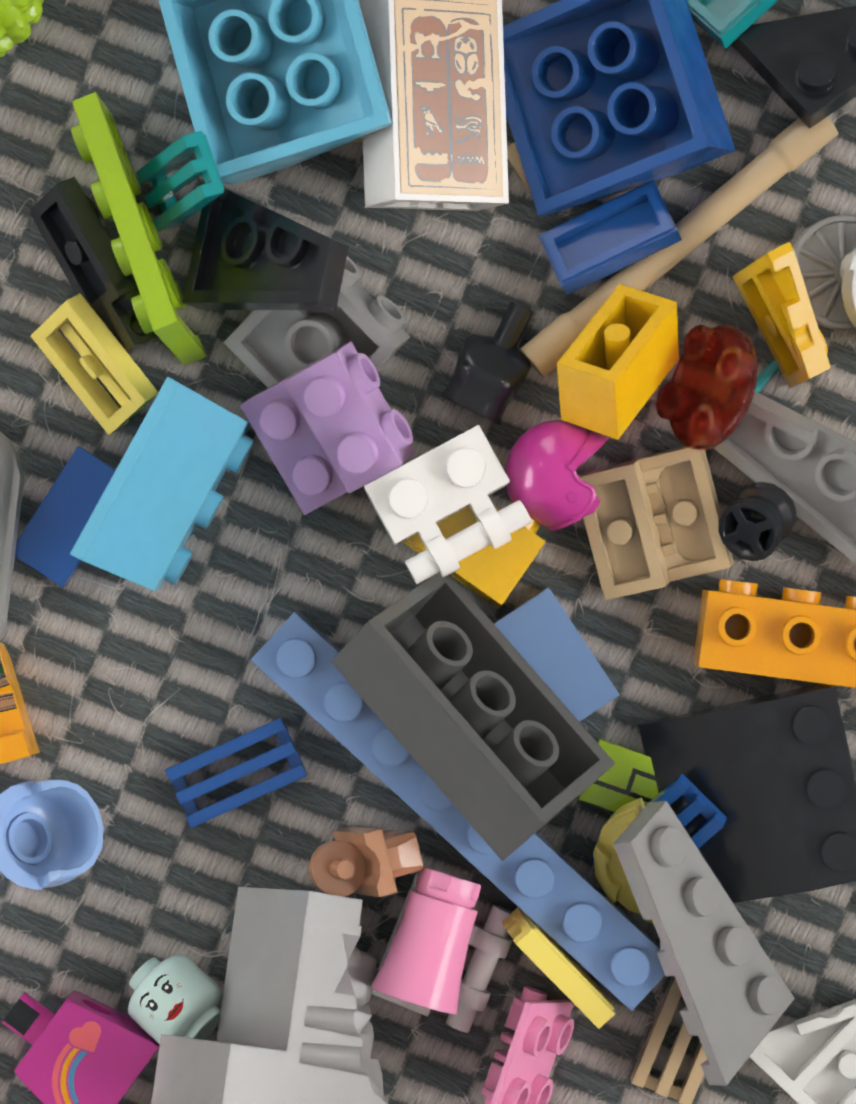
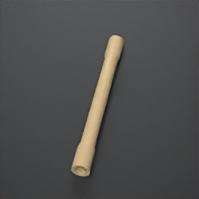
M827 116L810 129L800 118L794 121L770 142L766 150L675 224L682 239L681 241L619 270L571 311L561 314L522 346L520 351L525 358L545 378L557 368L559 359L619 284L641 291L649 288L786 173L799 168L838 135V131L832 121Z

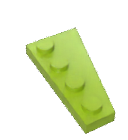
M96 92L72 101L80 124L71 127V133L85 163L94 162L100 180L91 183L92 193L104 219L113 217L120 237L111 240V246L125 276L134 275L140 295L132 297L131 302L141 328L145 334L154 331L184 366L207 357L200 336H195L177 315L176 311L188 306L182 303L183 293L178 281L174 280L166 261L163 258L157 260L155 252L162 250L164 245L144 202L137 204L135 196L142 194V189L112 113Z

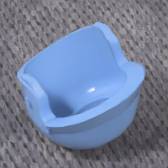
M45 780L35 783L34 781H28L10 786L0 794V871L2 874L19 886L40 891L43 888L68 883L92 867L102 850L104 827L99 808L89 793L78 784L66 780Z

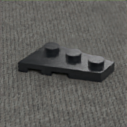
M224 188L223 194L202 208L182 303L199 310H336L349 246Z

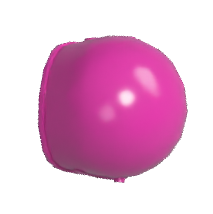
M563 420L546 421L531 427L516 441L511 448L506 462L505 473L510 481L506 489L511 502L514 503L520 500L529 516L538 524L546 527L545 530L556 531L581 520L586 515L594 513L600 504V499L596 495L595 488L580 479L576 469L601 448L610 437Z

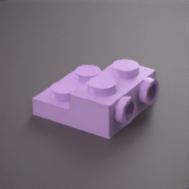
M351 341L239 405L304 515L347 492L350 494L402 466L416 453L411 444L413 442V435L409 424L396 409L391 410L378 388L380 386V378L374 364L365 354H358Z

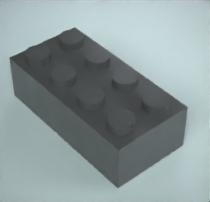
M440 573L433 575L370 619L331 661L335 668L502 861L570 805L615 764L451 574L442 577Z

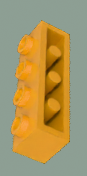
M720 579L718 591L702 590L693 665L708 669L856 688V597L846 596L845 608L820 605L821 592L783 587L782 600L756 597L758 584Z

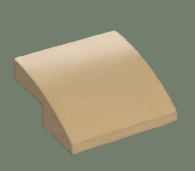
M703 441L578 475L581 480L595 488L596 495L600 499V504L596 511L583 517L605 601L663 588L671 581L720 571L733 566L732 553L722 543L718 532L719 519L722 514Z

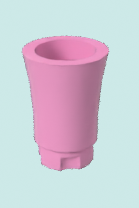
M423 867L424 870L419 871L417 877L416 892L409 891L403 915L388 954L370 988L409 1003L457 1015L462 972L469 939L478 913L477 910L472 908L475 907L479 897L481 885Z

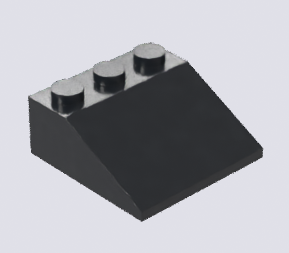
M819 683L638 724L644 755L651 757L658 793L682 773L727 817L724 827L698 850L733 903L814 891L856 881V778L835 686ZM681 795L670 807L677 814L689 801ZM701 813L698 814L684 827L687 833L690 834L706 818Z

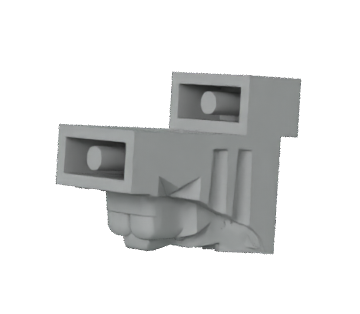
M238 887L217 1039L212 1041L161 1034L151 1104H388L384 1098L383 1078L379 1060L371 1059L374 1032L373 1025L369 1021L372 1017V1012L368 1003L373 989L370 987L379 970L376 967L377 961L373 955L355 947L361 936L362 926H359L363 900L305 890Z

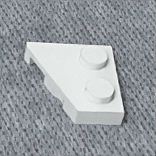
M856 999L771 1029L750 1055V1058L798 1104H856Z

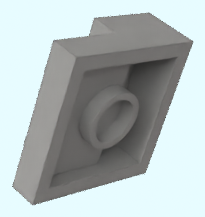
M347 256L336 310H253L223 343L269 388L350 341L353 343L358 354H365L378 371L410 336L401 328L406 322L402 311L391 300L382 295H378L373 299L356 282L361 276L360 270Z

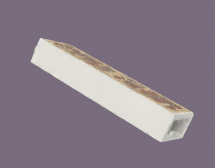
M359 0L393 123L388 127L363 136L365 208L480 211L508 204L502 0Z

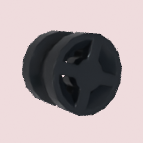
M766 482L750 484L723 511L719 519L718 532L722 543L740 559L749 561L764 560L777 549L781 540L788 536L796 523V509L793 500L783 489L775 484ZM753 512L763 516V519L751 517V514Z

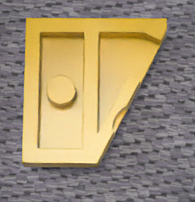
M790 241L766 253L732 276L789 388L831 368L827 357V344L818 328L795 251Z

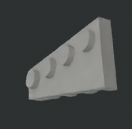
M746 388L704 441L754 482L771 483L783 489L793 500L796 516L856 564V441L760 393Z
M649 802L613 845L643 920L653 921L660 938V950L656 953L665 976H675L686 1007L680 1010V1014L689 1036H698L707 1060L701 1064L707 1082L709 1085L727 1086L795 998L668 802Z

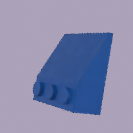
M561 0L503 26L506 117L538 216H546L626 191L651 180L658 181L736 151L687 0Z

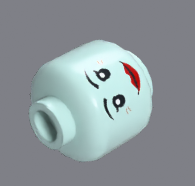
M178 954L168 957L162 962L156 957H152L132 976L129 986L134 990V993L129 1001L128 1014L159 1045L161 1034L206 1040L219 1025L221 1011L219 1006L223 997L222 991L187 956Z

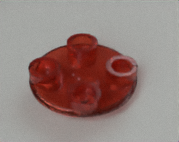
M700 324L693 327L686 335L683 344L684 354L675 368L671 382H668L661 388L656 401L657 414L661 418L670 421L674 435L683 445L694 450H707L724 442L744 419L754 396L758 363L753 343L742 330L728 325L710 328Z

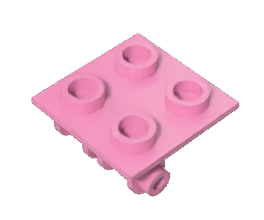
M524 986L521 996H514L504 1026L514 1030L515 1033L503 1031L500 1035V1040L509 1044L510 1048L509 1051L495 1050L493 1057L503 1062L504 1065L498 1062L491 1063L481 1093L486 1096L484 1104H548L553 1091V1080L549 1078L556 1055L562 1054L568 1046L574 1030V1020L569 1018L574 1003L570 999L547 1000V993L529 986Z

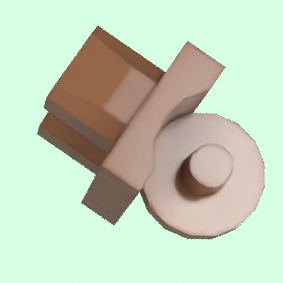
M355 826L333 831L335 841H328L320 845L312 854L309 863V876L313 885L321 893L343 897L352 893L378 898L397 893L394 878L424 870L415 832L407 831L397 834L396 830L383 832L379 828Z

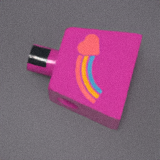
M75 990L69 995L56 1014L24 992L2 1022V1024L32 1045L14 1072L43 1104H118L160 1046L131 1017Z

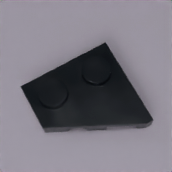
M856 6L754 24L733 42L732 46L809 129L856 97Z

